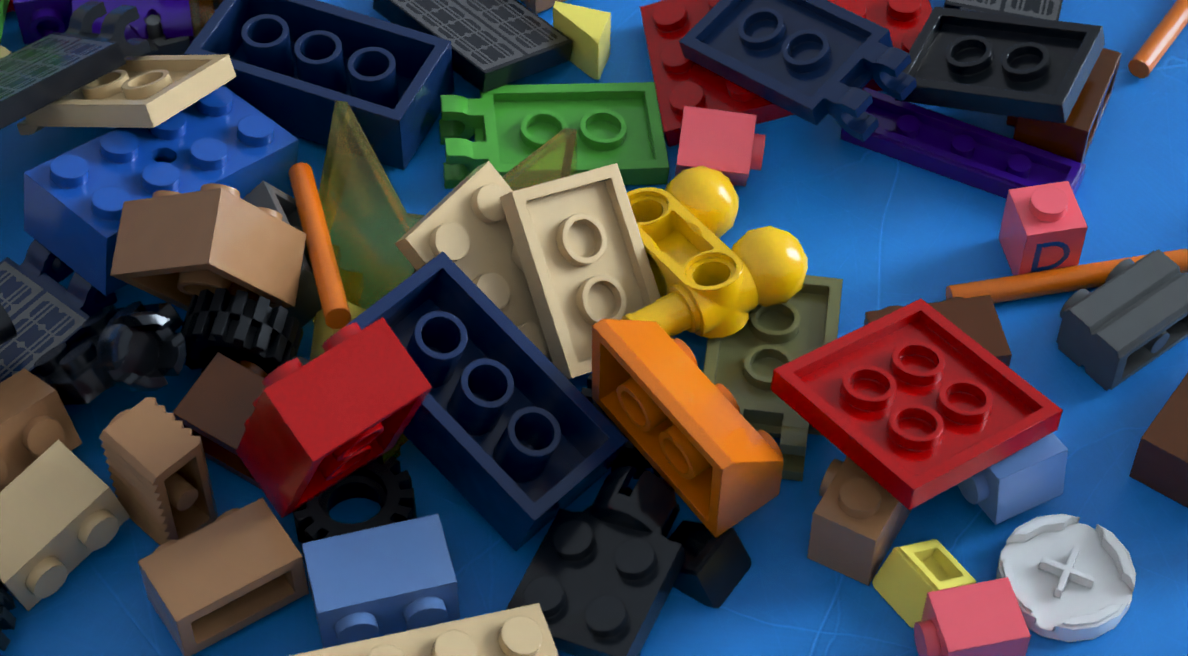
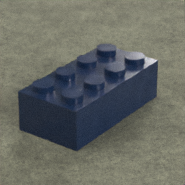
M223 0L184 53V55L229 54L236 78L227 82L224 86L292 135L401 170H405L440 115V95H452L454 93L451 41L318 0Z
M443 251L347 324L357 322L360 328L364 329L382 317L385 319L432 386L403 431V434L515 551L552 521L560 508H567L606 474L628 441Z

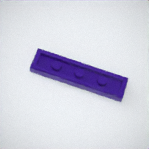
M866 87L863 90L871 94L873 103L865 112L878 119L879 127L865 142L853 137L841 128V140L1007 199L1008 189L1063 181L1069 182L1075 196L1086 169V165L915 104L897 101L889 95Z

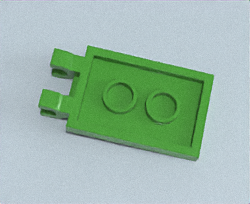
M654 82L503 85L484 93L480 91L479 98H465L460 95H440L442 119H439L440 145H444L446 163H443L445 188H455L476 167L490 161L510 188H526L615 163L618 164L624 185L667 184L670 167ZM473 135H474V141H475V142L469 141V139H470Z

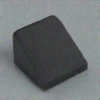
M683 520L668 538L670 541L682 544L687 558L673 587L703 605L716 609L719 608L751 566V559L734 528L728 529L715 538L703 523Z

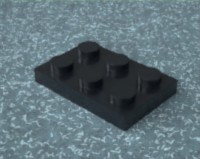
M934 7L909 51L912 62L903 72L916 78L917 87L904 99V102L1065 124L1105 45L1103 26Z

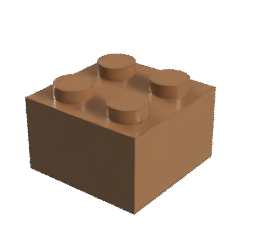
M204 184L201 186L200 191L188 193L168 190L155 191L152 194V198L124 201L110 275L166 302H170L185 311L188 310L191 299L195 294L199 296L200 291L206 289L215 293L216 288H227L231 295H236L237 290L249 292L248 298L256 301L259 296L270 300L269 307L271 308L280 305L283 308L295 307L307 234L282 221L283 216L281 213L269 208L256 207L241 199L240 192L227 185Z

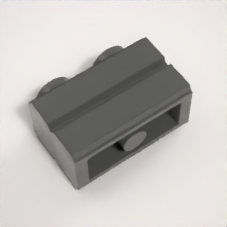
M1159 249L1152 251L1136 263L1131 259L1123 260L1110 272L1103 285L1091 293L1085 288L1080 289L1065 302L1060 312L1062 321L1056 341L1059 350L1077 366L1083 365L1086 373L1106 391L1112 390L1188 337V273L1182 274L1180 267Z

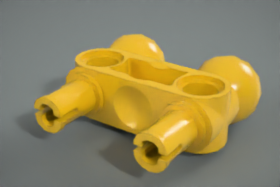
M705 166L693 167L682 170L667 184L665 190L645 187L627 192L661 298L633 313H627L622 317V320L656 321L670 337L687 330L690 333L710 339L724 338L741 330L749 320V311L755 309L757 305L768 307L786 303L802 289L808 269V258L799 240L791 233L772 226L747 231L733 244L732 250L720 240L733 227L739 207V196L730 179L722 172Z

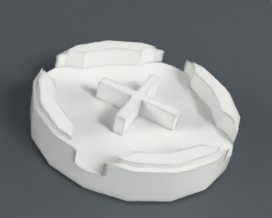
M1056 514L1036 517L1017 527L1012 532L1000 553L996 579L1009 578L1028 629L1041 637L1064 642L1096 639L1119 624L1132 602L1136 571L1129 551L1111 531L1098 524L1095 529L1089 525L1079 523L1080 517Z

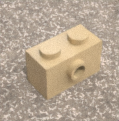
M57 440L0 492V582L27 611L32 609L42 598L49 597L58 591L66 581L68 574L94 550L106 546L115 537L119 527L130 518L110 487L60 440Z

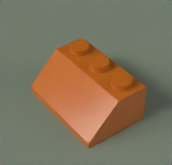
M603 318L592 325V399L661 477L675 490L676 494L715 538L779 495L784 465L780 447L769 433L764 430L756 431L742 416L736 399L724 385L720 383L714 385L698 368L693 352L684 341L679 338L672 340L656 321Z

